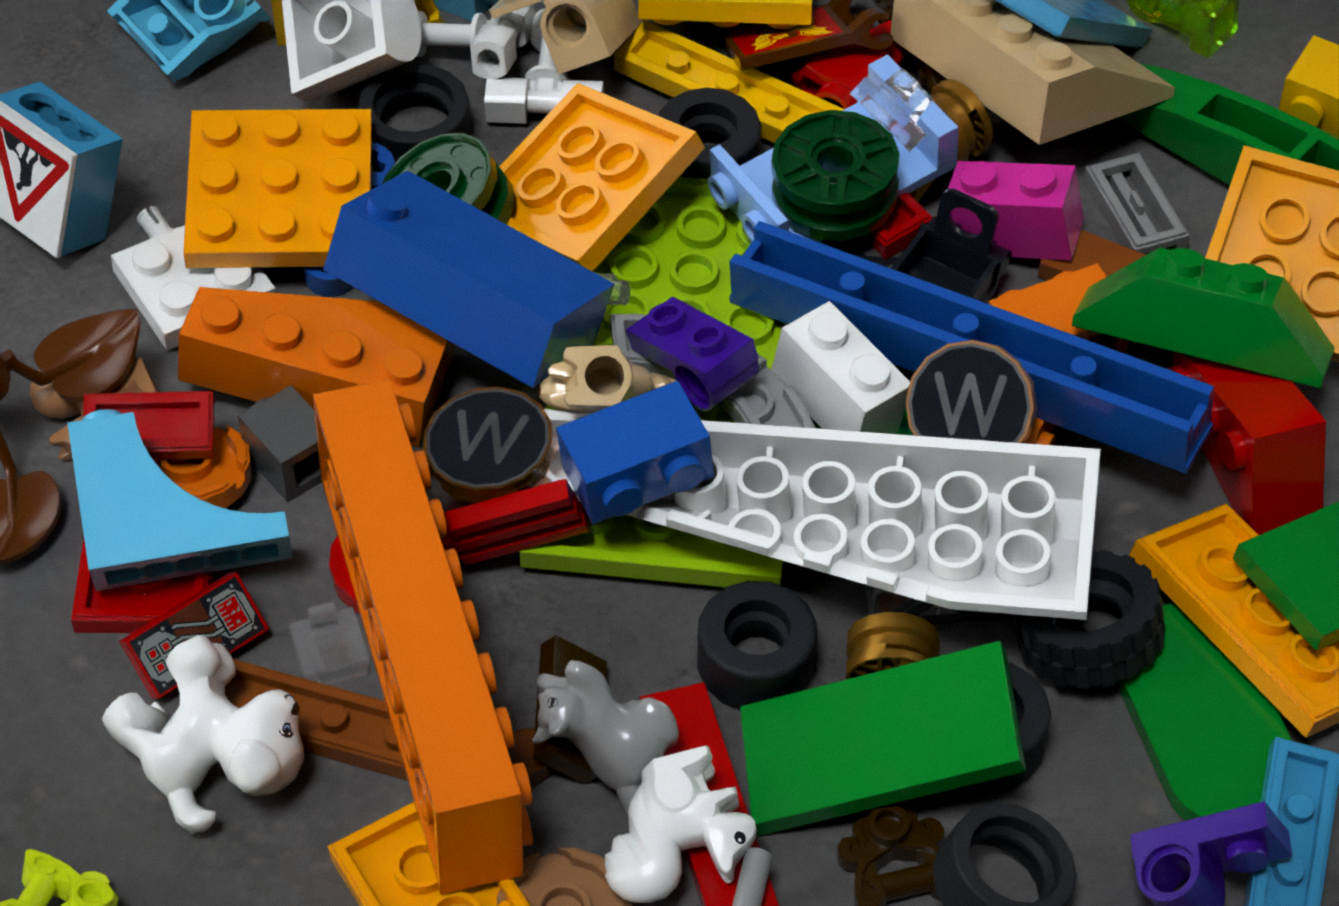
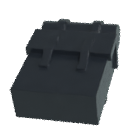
M950 188L945 190L940 198L937 216L933 217L928 225L923 222L920 224L918 233L891 269L987 303L997 290L999 278L1004 274L1010 262L1012 251L997 245V241L994 240L999 220L997 210L983 201ZM955 208H965L975 213L981 221L982 231L978 234H973L962 229L961 224L953 221L952 210Z

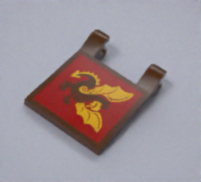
M831 0L828 4L812 7L811 25H798L791 29H776L767 24L745 23L718 30L720 41L741 70L850 44L882 50L892 45L893 36L890 33H883L876 37L870 36L872 24L878 20L889 19V13L880 7H872L856 14L850 13L849 7L853 0Z

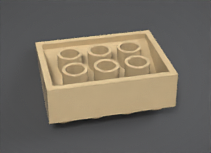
M894 0L890 31L893 40L945 78L963 83L974 92L984 106L1038 145L1160 103L1174 96V86L1113 45L1056 37L996 0Z

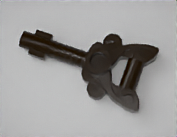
M894 804L864 810L865 817L858 819L852 826L851 837L841 839L837 846L836 855L838 865L846 871H856L854 879V906H886L888 901L929 891L932 898L940 900L936 893L933 866L938 849L942 845L945 830L941 822L932 817L918 821L917 814L914 811L906 808L903 809ZM894 860L913 861L920 864L880 875L877 871L888 862Z

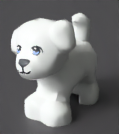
M197 635L180 643L169 653L166 659V665L177 682L180 692V706L168 722L166 712L157 702L154 701L151 706L147 705L138 693H127L119 696L105 710L102 717L103 724L108 733L140 759L146 777L168 799L176 823L190 834L204 832L215 822V811L198 805L194 792L199 788L208 771L216 763L221 764L227 779L249 795L259 796L278 792L296 779L304 761V746L299 733L300 706L294 697L281 689H277L256 696L241 708L233 705L225 696V686L236 676L235 663L231 654L222 644L211 643L207 636Z

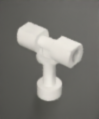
M535 4L496 18L491 17V20H487L484 13H475L471 24L428 23L425 12L418 11L421 24V46L416 57H423L427 46L470 47L473 74L485 79L501 78L508 73L517 59L516 48L524 46L530 39L532 20L536 14Z
M545 8L539 10L534 15L530 35L532 45L540 52L538 65L529 69L525 74V78L501 77L487 79L484 97L486 122L527 124L529 113L549 114L577 83L604 93V81L570 80L566 72L558 73L540 27L541 15Z

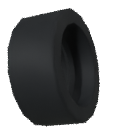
M405 64L376 75L361 91L358 109H371L372 142L386 147L392 153L395 163L403 154L418 143L440 134L465 133L470 135L469 98L464 84L449 71L428 64ZM412 105L431 106L448 115L443 122L433 128L417 132L399 131L382 122L393 111Z
M997 802L972 808L956 824L939 847L933 866L936 893L944 906H1066L1073 896L1077 879L1073 854L1057 829L1041 815L1022 806ZM974 845L996 846L1013 854L1031 873L1036 882L1039 899L1033 903L1013 901L996 893L981 879L972 864L970 848Z

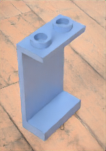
M888 54L868 64V97L843 111L856 112L874 119L893 135L900 152L898 169V196L905 192L910 193L956 167L959 127ZM720 144L710 149L711 177L707 180L710 193L719 207L724 210L730 208L738 217L751 242L754 240L753 228L758 221L819 243L823 241L793 230L789 226V220L774 205L772 199L773 174L771 171L773 148L740 166Z

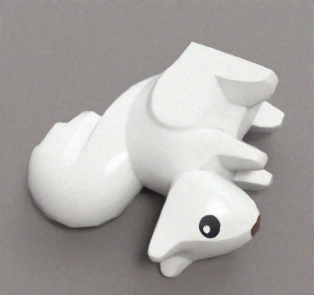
M708 746L697 747L652 759L642 770V783L636 790L628 809L629 833L614 837L611 851L605 854L604 864L607 883L624 900L634 903H651L666 898L678 886L682 875L681 851L690 848L706 847L723 881L727 884H731L734 881L736 865L744 857L748 848L752 846L757 833V825L752 816L733 812L739 807L736 787H727L713 791L708 789L706 782L711 780L715 774L714 766L711 763L712 754Z

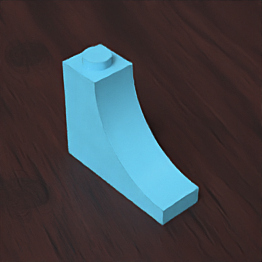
M98 410L85 415L80 421L67 422L88 569L96 591L292 558L285 511L274 513L233 511L207 503L186 492L175 484L151 458L140 437L134 412L121 414L117 410Z

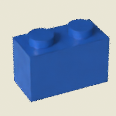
M679 381L672 382L556 427L562 468L592 525L613 516L627 515L639 506L675 492L688 491L696 487L700 482L714 477L710 436Z

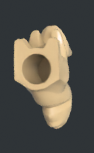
M618 345L567 347L563 354V362L552 364L549 367V376L540 383L538 393L540 399L555 410L594 413L676 380L662 374L649 373L645 367L634 364L623 354Z

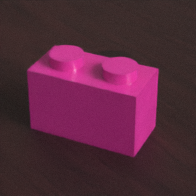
M957 161L948 189L959 190L993 206L997 210L999 220L994 236L997 245L1012 251L1011 257L1072 260L1084 221L1075 165ZM955 208L952 210L953 221L961 224L962 229L973 234H978L982 231L981 221L975 213L965 208Z

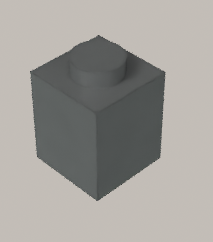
M291 385L271 397L257 401L249 410L238 416L241 437L249 445L250 462L287 503L321 483L315 412Z

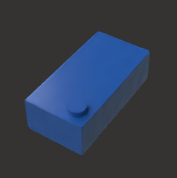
M408 170L341 206L323 268L324 271L532 388L549 376L548 369L552 364L563 362V354L567 347L594 345L615 285Z

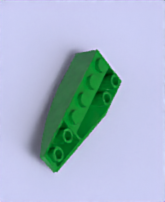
M1139 63L1174 86V96L1160 103L1115 118L1228 185L1231 184L1243 146L1339 171L1338 135L1312 126L1264 102L1215 83L1161 67Z

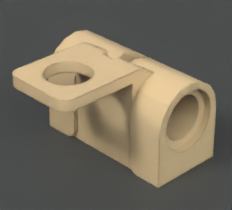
M499 0L489 9L491 17L496 18L543 1L546 8L541 15L540 27L542 36L559 74L610 57L642 23L641 19H638V11L633 0Z

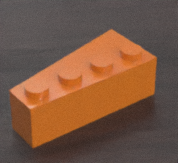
M199 287L179 332L178 380L255 402L271 397L291 385L314 409L313 394L390 379L397 403H409L416 432V441L410 442L411 446L419 447L453 357L455 344L379 301Z

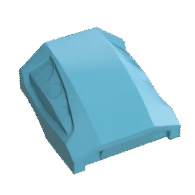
M118 0L107 10L173 82L189 76L200 65L227 50L258 23L267 22L271 19L264 9L253 0Z

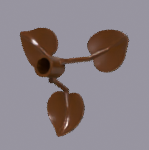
M137 309L116 310L89 316L68 323L51 332L42 340L34 353V361L41 371H37L17 360L11 350L1 353L0 401L8 393L11 371L39 386L53 382V387L57 394L67 401H84V394L111 392L126 378L135 359L141 326V317ZM0 429V461L5 471V480L0 479V564H7L33 552L48 538L60 517L62 498L59 487L51 475L44 471H35L18 477L17 467Z

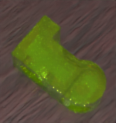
M1127 0L1130 9L1140 19L1149 23H1163L1189 36L1190 49L1207 58L1234 35L1238 29L1239 0Z

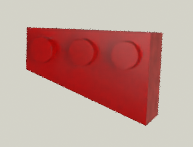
M1173 351V366L1169 367L1168 370L1215 386L1211 413L1213 430L1203 445L1202 450L1233 510L1258 535H1261L1322 509L1327 421L1297 386L1289 380Z

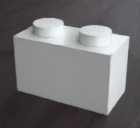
M830 301L782 327L771 371L787 387L792 386L806 406L810 417L822 429L895 434L899 431L906 409L905 401L910 381Z

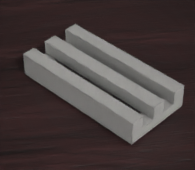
M1140 153L1085 167L1083 182L1122 246L1143 254L1152 252L1159 247L1166 249L1172 246L1174 249H1187L1190 235ZM1122 172H1128L1163 231H1156L1144 211L1142 200L1137 192L1131 189Z

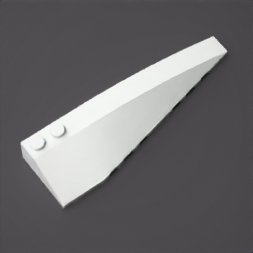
M541 409L548 422L549 443L540 461L526 474L512 480V482L536 487L557 480L567 479L573 489L562 468L556 427L592 414V412ZM701 420L710 436L714 477L700 482L696 487L688 491L672 493L639 506L636 510L627 514L638 519L947 609L1087 620L1098 498L1100 449Z

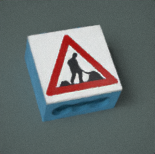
M41 81L0 94V218L55 258L106 240L123 138Z

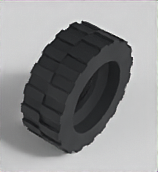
M1100 550V552H1093L1088 607H1107L1121 611L1122 618L1115 623L1100 629L1076 631L1057 626L1056 620L1058 618L1014 614L1019 650H1021L1022 659L1027 666L1031 665L1034 673L1042 679L1046 677L1053 680V684L1064 687L1066 685L1077 686V689H1090V686L1103 685V687L1116 685L1117 681L1125 678L1129 680L1137 676L1138 671L1145 666L1149 667L1155 661L1157 651L1161 652L1164 645L1163 634H1165L1160 585L1157 578L1153 579L1151 570L1144 564L1139 565L1136 563L1135 558L1125 554L1123 556L1113 554V551Z

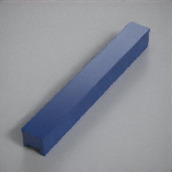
M758 221L753 228L754 240L742 256L735 253L729 261L732 292L729 296L730 303L789 324L830 301L892 364L916 372L928 355L950 343L978 340L1001 346L1020 361L1022 367L1026 369L1034 382L1038 408L1036 418L1179 472L1188 473L1213 430L1211 413L1215 386L770 224Z

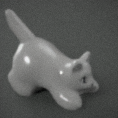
M571 660L565 668V677L544 673L538 675L536 687L539 691L538 700L540 708L537 716L538 729L532 738L533 743L538 745L553 737L568 739L577 747L591 772L609 788L616 790L618 799L628 817L630 802L642 783V770L652 759L664 756L678 742V725L670 707L664 702L653 698L619 703L613 696L604 675L596 668L581 661Z

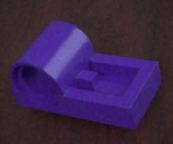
M673 296L664 303L652 308L646 316L626 329L632 350L672 371L675 380L679 381L689 401L702 411H710L759 374V357L753 338Z

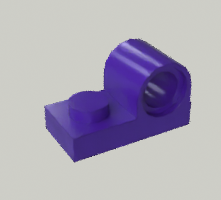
M1265 801L1130 834L1132 856L1135 861L1136 879L1139 888L1155 906H1224L1226 893L1224 873L1230 871L1241 873L1255 872L1265 868L1269 862L1292 857L1289 831ZM1189 878L1181 889L1173 892L1181 881Z

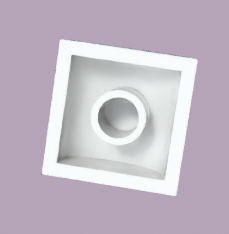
M282 0L291 94L301 100L313 102L413 60L420 50L421 24L414 0Z

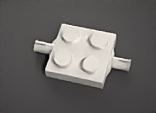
M156 206L149 207L150 215L145 208L137 217L139 226L143 228L149 240L111 255L113 272L166 350L178 346L179 332L199 287L276 293L274 285L261 267L186 268L183 255L185 225L171 228L160 209Z

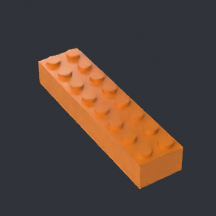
M390 379L313 394L321 483L350 575L358 611L440 895L523 876V847L533 845L531 824L525 807L532 804L529 777L523 762L511 763L507 750L514 748V736L510 717L505 706L494 708L490 694L497 692L492 661L488 652L477 654L473 641L480 638L475 608L471 599L460 601L457 589L463 588L459 558L455 548L444 550L441 542L442 538L447 537L444 512L438 498L428 500L425 491L426 489H431L430 471L425 452L423 450L413 452L410 442L416 441V432L409 403H397Z

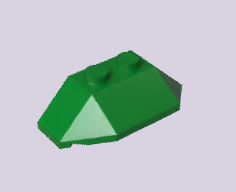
M1159 247L1091 285L1076 309L1072 321V326L1317 388L1322 387L1335 349L1291 284L1284 277L1268 274L1263 268L1253 264L1239 263L1231 265L1206 259L1199 252L1186 248L1169 250Z

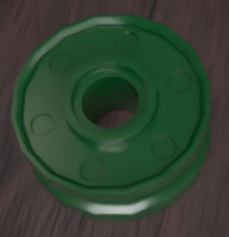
M828 110L808 114L788 125L774 142L771 171L773 174L772 199L774 205L789 220V226L793 230L814 239L845 241L866 236L884 225L896 209L899 188L898 169L900 152L893 135L878 121L850 111Z
M465 133L440 134L418 143L396 161L383 180V183L408 170L505 224L508 223L514 206L512 183L480 139Z

